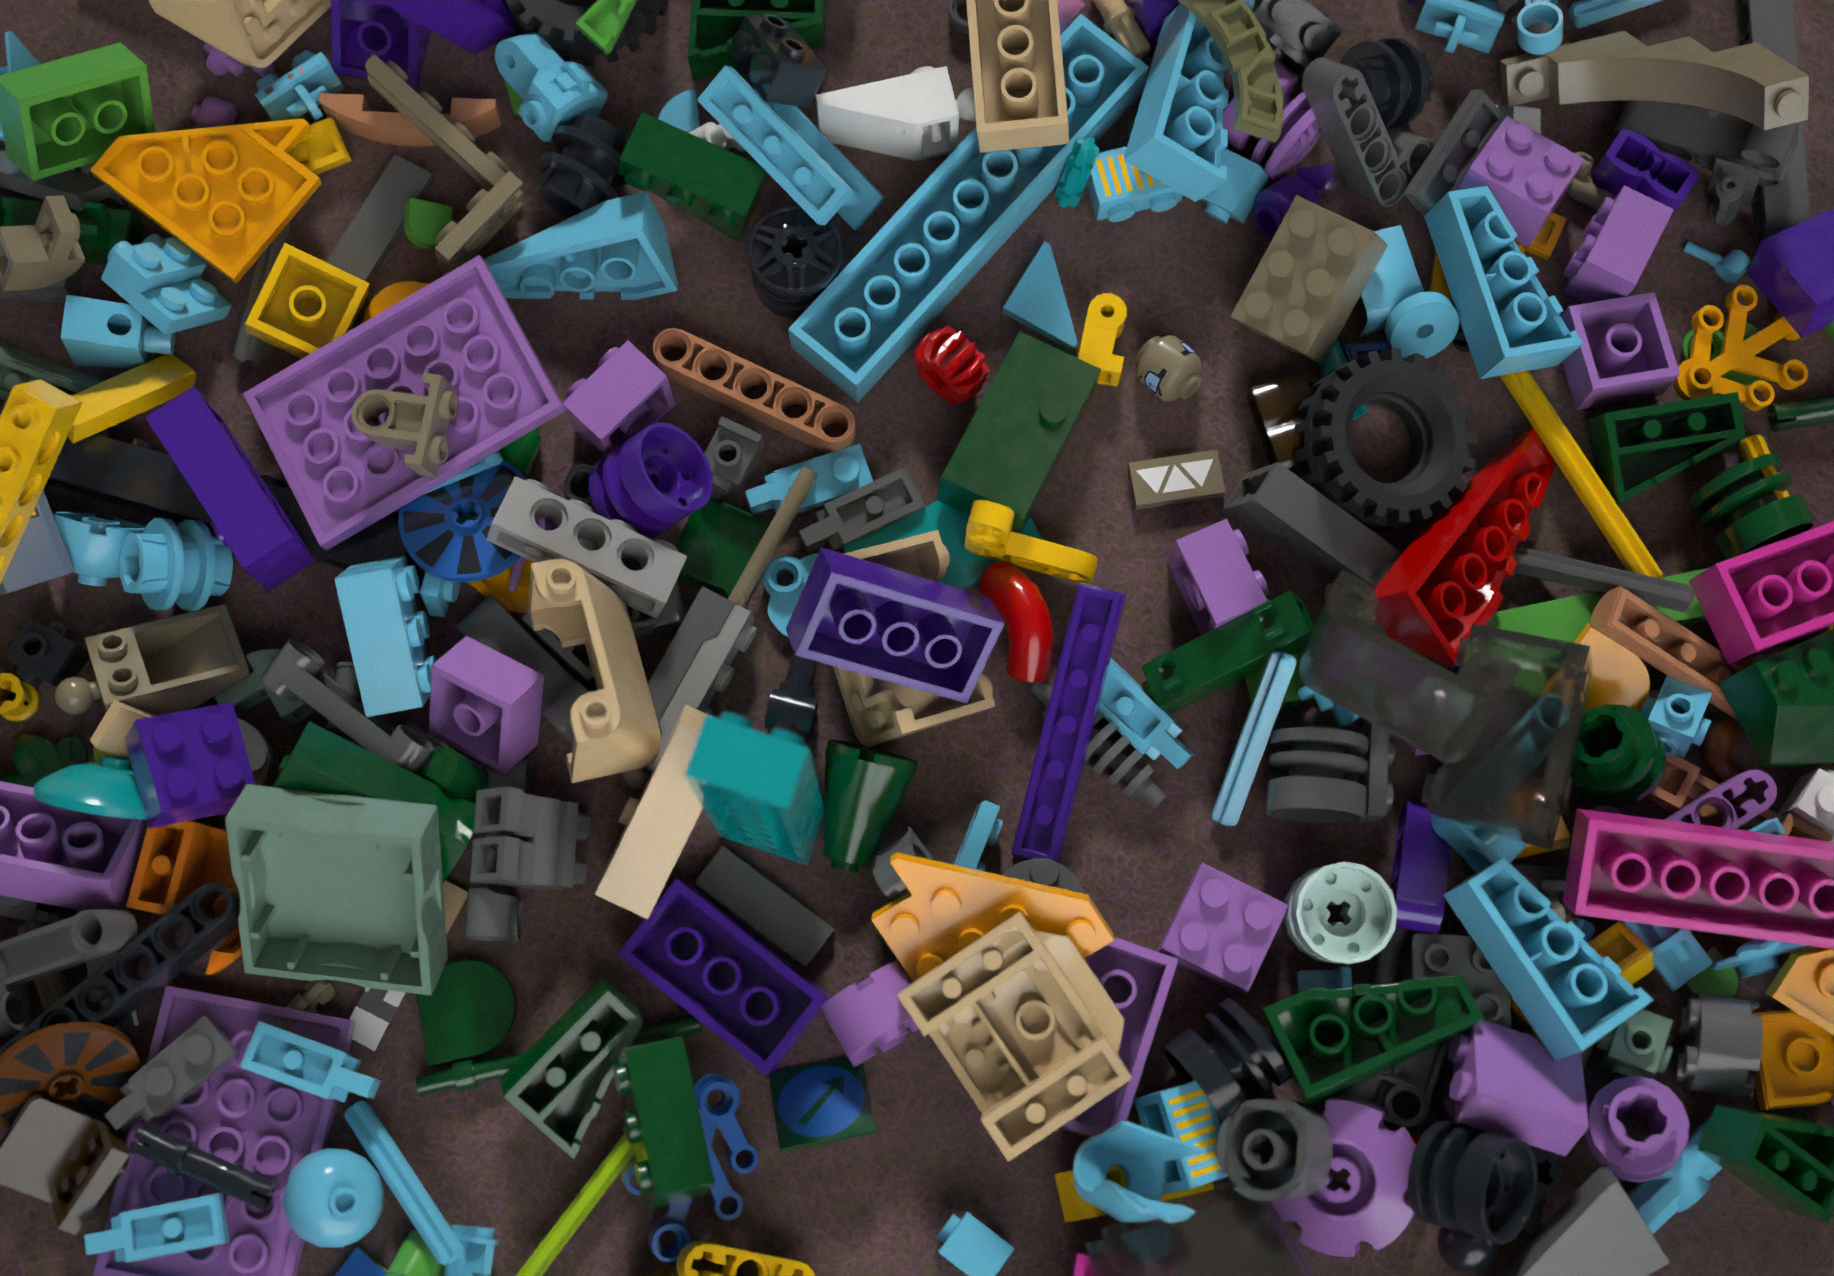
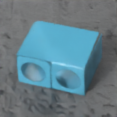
M1401 225L1374 231L1388 246L1361 294L1367 312V324L1359 337L1385 329V323L1389 314L1401 301L1414 294L1424 292Z

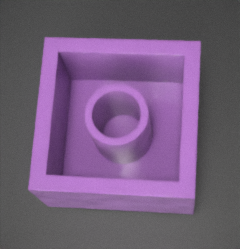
M1506 116L1468 169L1459 190L1488 186L1517 234L1515 240L1530 247L1565 196L1585 159L1535 132L1526 125Z
M1625 185L1614 200L1606 197L1597 214L1593 215L1581 237L1584 241L1578 252L1575 251L1563 273V276L1569 278L1563 293L1584 304L1627 297L1636 286L1674 209Z
M1655 292L1568 306L1561 316L1570 332L1576 330L1584 343L1562 361L1576 410L1661 396L1680 375Z
M629 340L620 348L613 347L607 351L598 363L599 368L587 380L582 378L575 382L567 391L566 400L563 402L574 431L602 457L625 444L628 439L644 428L658 423L676 405L667 376Z
M1227 519L1176 540L1167 563L1201 636L1251 611L1252 608L1266 602V597L1269 596L1268 586L1264 577L1258 570L1253 572L1248 563L1246 555L1249 554V550L1244 536L1238 529L1233 531Z
M466 636L432 665L428 735L506 775L538 745L544 675Z
M1202 862L1196 869L1157 952L1179 959L1177 964L1239 995H1243L1250 990L1289 905Z

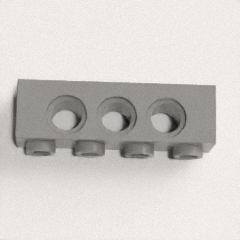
M516 476L505 495L487 536V541L535 563L552 559H567L575 562L621 596L626 605L658 619L687 558L686 555L679 553L673 544L665 540L649 539L636 533L630 524L622 520L606 519L594 513L590 506L579 500H566L551 493L549 488L541 482L532 479L523 480ZM539 518L549 519L555 524L557 529L551 531L544 530L536 524L535 520ZM578 539H592L597 543L599 549L595 551L587 550L580 545ZM621 559H635L642 569L638 571L630 570L623 565Z

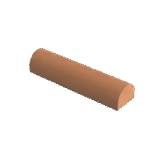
M1622 586L1610 590L1600 599L1591 616L1590 623L1594 629L1669 677L1711 692L1712 696L1709 703L1739 721L1718 683L1745 669V666L1739 662L1728 666L1722 651Z

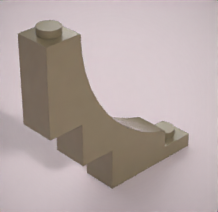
M1621 31L1558 46L1555 50L1546 54L1536 55L1529 53L1500 60L1502 102L1507 107L1545 98H1551L1559 105L1595 101L1636 100L1679 103L1717 110L1746 120L1763 130L1808 120L1809 75L1757 42L1712 52L1690 36L1646 46L1626 31Z

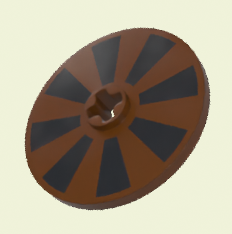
M69 1022L53 1025L22 1038L0 1056V1123L10 1128L28 1099L36 1094L45 1095L106 1119L105 1114L121 1099L125 1098L120 1089L129 1082L128 1079L141 1069L134 1044L119 1030L93 1022Z

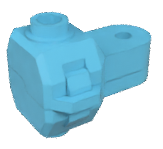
M535 32L518 35L498 43L495 50L497 68L502 77L523 99L518 114L542 141L554 144L551 137L558 126H571L578 114L581 116L592 115L598 117L606 102L608 93L602 84L583 65L575 62H564L550 45Z

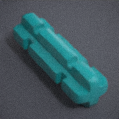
M1089 136L1087 139L1079 137L1074 142L1055 192V197L1059 200L1058 205L1062 208L1067 206L1076 207L1080 202L1100 151L1099 147L1095 145L1096 140L1093 137Z

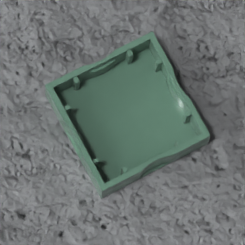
M246 784L225 818L232 875L240 896L238 924L245 973L306 981L337 980L360 985L365 988L432 995L444 965L448 960L438 806Z

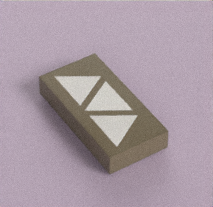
M1217 449L1130 462L1127 466L1135 510L1224 497L1226 493Z

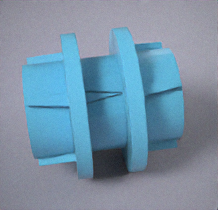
M154 518L147 524L143 533H130L122 543L119 557V572L124 591L142 594L144 602L150 609L167 610L176 602L182 610L198 611L205 606L210 596L223 595L229 589L232 577L233 559L230 547H226L218 537L211 536L209 528L203 521L186 519L177 527L171 519Z

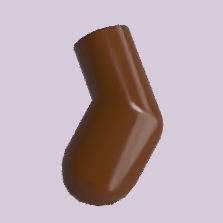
M1726 719L1716 720L1709 725L1702 742L1701 759L1704 764L1722 782L1745 772L1732 759L1737 730L1735 725Z

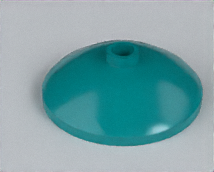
M101 755L100 763L70 765L43 777L34 785L33 797L53 806L96 815L147 820L133 768L129 767L131 760L125 757Z

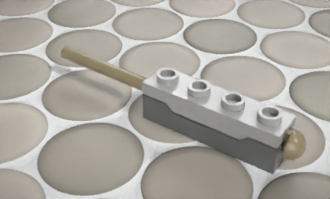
M804 466L801 468L728 599L703 586L700 589L648 683L661 733V748L657 758L651 765L622 772L624 781L631 788L644 789L685 704L711 716L712 709L708 707L716 690L722 693L726 689L735 671V668L730 666L739 650L746 652L757 631V628L752 626L755 619L751 611L746 609V602L818 477V474Z

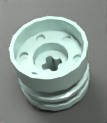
M1340 862L1310 869L1294 881L1285 896L1284 903L1289 905L1283 917L1287 935L1300 952L1315 961L1333 964H1352L1369 960L1386 947L1395 931L1397 907L1392 890L1381 875L1361 864ZM1340 904L1343 908L1340 910L1339 915L1344 919L1343 922H1332L1329 924L1327 919L1330 916V912L1326 908L1327 905L1334 906Z

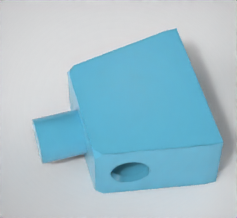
M66 295L60 339L75 366L135 368L148 362L149 352L173 355L175 332L165 335L156 326H151L150 321L130 304Z

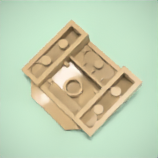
M1020 911L897 994L924 1037L928 1034L931 1036L982 1112L981 1122L1008 1162L1132 1079L1131 1074L1118 1055L1124 1017L1068 936L1034 931Z

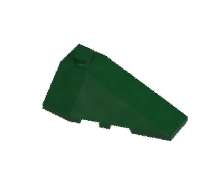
M1462 975L1403 980L1402 983L1374 986L1359 984L1353 985L1352 988L1324 990V988L1307 989L1263 1008V1014L1271 1038L1279 1049V1054L1289 1070L1291 1079L1288 1082L1297 1100L1308 1106L1346 1091L1483 1022L1485 1019Z

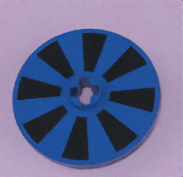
M503 460L497 466L423 494L402 506L399 510L398 518L399 533L409 556L427 573L452 582L485 580L510 568L522 556L487 541V536L514 477L516 476L523 480L527 479L518 469ZM475 511L478 519L476 521L467 520L462 524L459 516L461 514L469 516Z

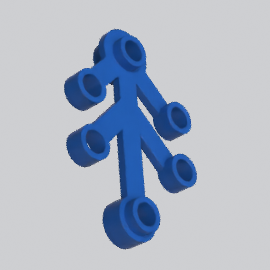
M715 1073L701 1078L695 1084L694 1090L715 1180V1185L709 1189L712 1194L711 1208L721 1219L733 1220L740 1215L743 1209V1201L740 1195L731 1189L711 1147L716 1127L718 1126L729 1147L726 1159L729 1166L739 1173L751 1172L757 1166L759 1156L757 1150L747 1143L734 1115L740 1100L736 1084L727 1076ZM719 1089L721 1092L720 1101L716 1105H708L707 1096L709 1092ZM747 1149L750 1154L748 1161L743 1165H737L735 1161L737 1153ZM632 1162L622 1171L621 1180L628 1191L641 1195L638 1186H631L630 1177L635 1172L634 1164L636 1163ZM732 1196L734 1198L733 1207L726 1212L720 1211L722 1199ZM692 1199L668 1205L664 1219L657 1222L651 1228L648 1235V1246L659 1260L666 1263L677 1262L680 1251L687 1244H690V1235L683 1225ZM665 1231H673L674 1239L671 1244L660 1246L659 1238L661 1234Z

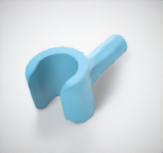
M1690 241L1684 249V252L1715 267L1716 274L1726 283L1737 281L1747 271L1746 267L1751 262L1750 258L1738 249H1733L1725 258Z

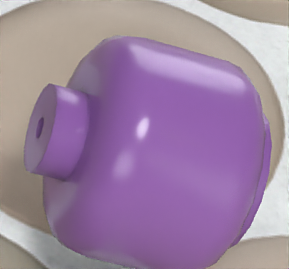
M207 96L201 105H194L190 120L196 122L195 129L234 125L238 112H236V107L233 103L215 96Z

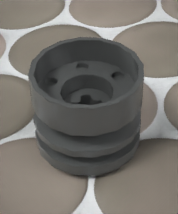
M1319 725L1272 731L1268 747L1279 753L1271 754L1268 757L1267 765L1272 769L1288 773V776L1272 779L1267 782L1265 814L1280 820L1319 824H1345L1363 821L1366 818L1367 788L1363 784L1345 778L1346 776L1363 773L1367 770L1368 762L1357 756L1368 751L1369 739L1365 735L1353 731Z

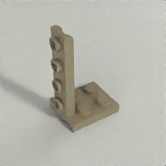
M373 54L365 64L370 86L484 188L468 203L466 209L469 213L458 224L454 221L448 223L435 239L438 243L435 247L438 269L446 275L472 260L524 206L520 201L523 198V192L520 190L523 182L509 170L507 165L496 154L489 151L485 155L473 144L476 141L475 137L463 124L455 121L452 125L440 114L442 111L441 106L430 94L423 90L418 94L406 83L409 80L407 75L398 65L391 60L384 63Z

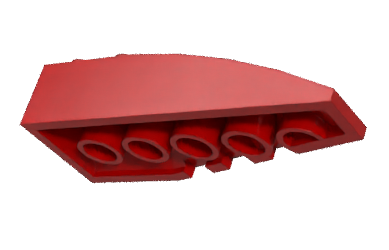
M1534 428L1523 432L1468 482L1464 492L1455 495L1451 499L1453 504L1450 507L1438 512L1367 597L1365 603L1389 638L1448 667L1456 666L1498 610L1503 599V595L1499 592L1505 577L1512 576L1517 561L1513 558L1519 542L1526 541L1531 528L1528 524L1530 512L1532 509L1540 506L1556 466V462Z

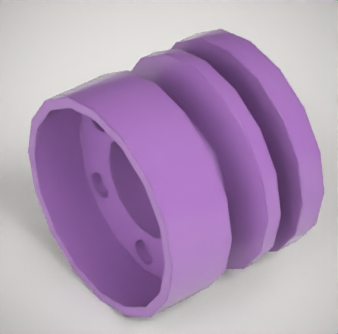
M1277 58L1274 61L1278 81L1282 84L1283 121L1281 135L1274 143L1233 129L1235 96L1223 112V129L1228 130L1227 142L1240 151L1257 140L1258 143L1253 150L1250 160L1258 165L1267 161L1264 171L1272 180L1280 178L1293 165L1299 163L1310 152L1323 133L1304 91L1296 98H1291L1296 90L1299 78Z

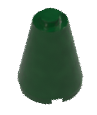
M831 739L828 740L827 748H825L824 855L832 858L831 867L858 873L859 865H870L916 773L918 761L887 751L886 753L871 749L872 747Z

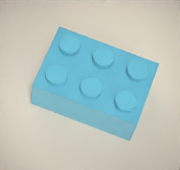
M406 555L349 566L334 580L366 718L423 707L431 694L432 665L437 660L435 656H428L425 639L430 638V627L426 612H418L415 593H420V582L416 567L414 565L408 566Z

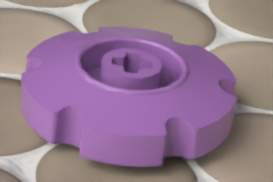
M1331 1096L1325 1102V1112L1315 1110L1317 1113L1322 1114L1329 1123V1133L1333 1148L1332 1163L1324 1186L1319 1191L1299 1199L1272 1200L1268 1202L1281 1224H1285L1288 1221H1294L1299 1224L1302 1230L1299 1241L1305 1246L1327 1255L1353 1257L1360 1249V1241L1369 1242L1375 1250H1380L1390 1244L1402 1233L1414 1216V1212L1410 1207L1407 1188L1409 1167L1416 1146L1405 1128L1401 1127L1395 1131L1386 1128L1383 1122L1386 1111L1380 1106L1361 1098ZM1345 1168L1351 1175L1341 1184L1334 1177L1338 1171Z

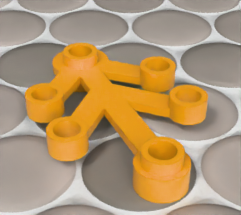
M1739 285L1726 295L1725 305L1728 312L1722 353L1711 361L1712 334L1722 327L1724 323L1723 313L1716 306L1706 305L1692 316L1691 324L1694 329L1691 355L1690 359L1685 360L1678 366L1680 375L1673 382L1674 390L1683 400L1738 392L1740 403H1743L1750 410L1759 411L1771 404L1775 397L1774 389L1768 382L1757 380L1746 386L1720 376L1730 370L1776 382L1785 390H1793L1805 383L1808 378V370L1804 363L1792 359L1784 364L1755 357V355L1782 338L1793 341L1801 337L1781 313L1777 311L1774 316V323L1744 340L1747 313L1756 306L1758 297L1755 290L1750 286ZM1737 295L1744 298L1746 306L1738 302ZM1703 315L1711 319L1712 326L1704 322ZM1787 369L1793 371L1796 381L1788 376ZM1694 374L1700 378L1702 384L1695 380ZM1754 390L1760 392L1762 401L1756 399Z

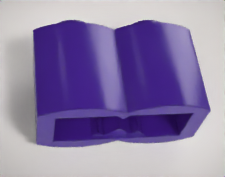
M1630 130L1620 131L1592 174V178L1601 188L1615 194V196L1618 195L1625 185L1674 209L1671 216L1684 201L1699 177L1697 171L1688 162L1672 154L1660 153L1652 141Z

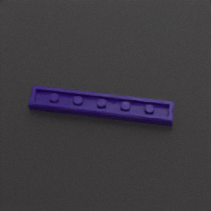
M1079 582L1011 851L1013 856L1027 860L1048 858L1059 863L1127 596L1125 593Z

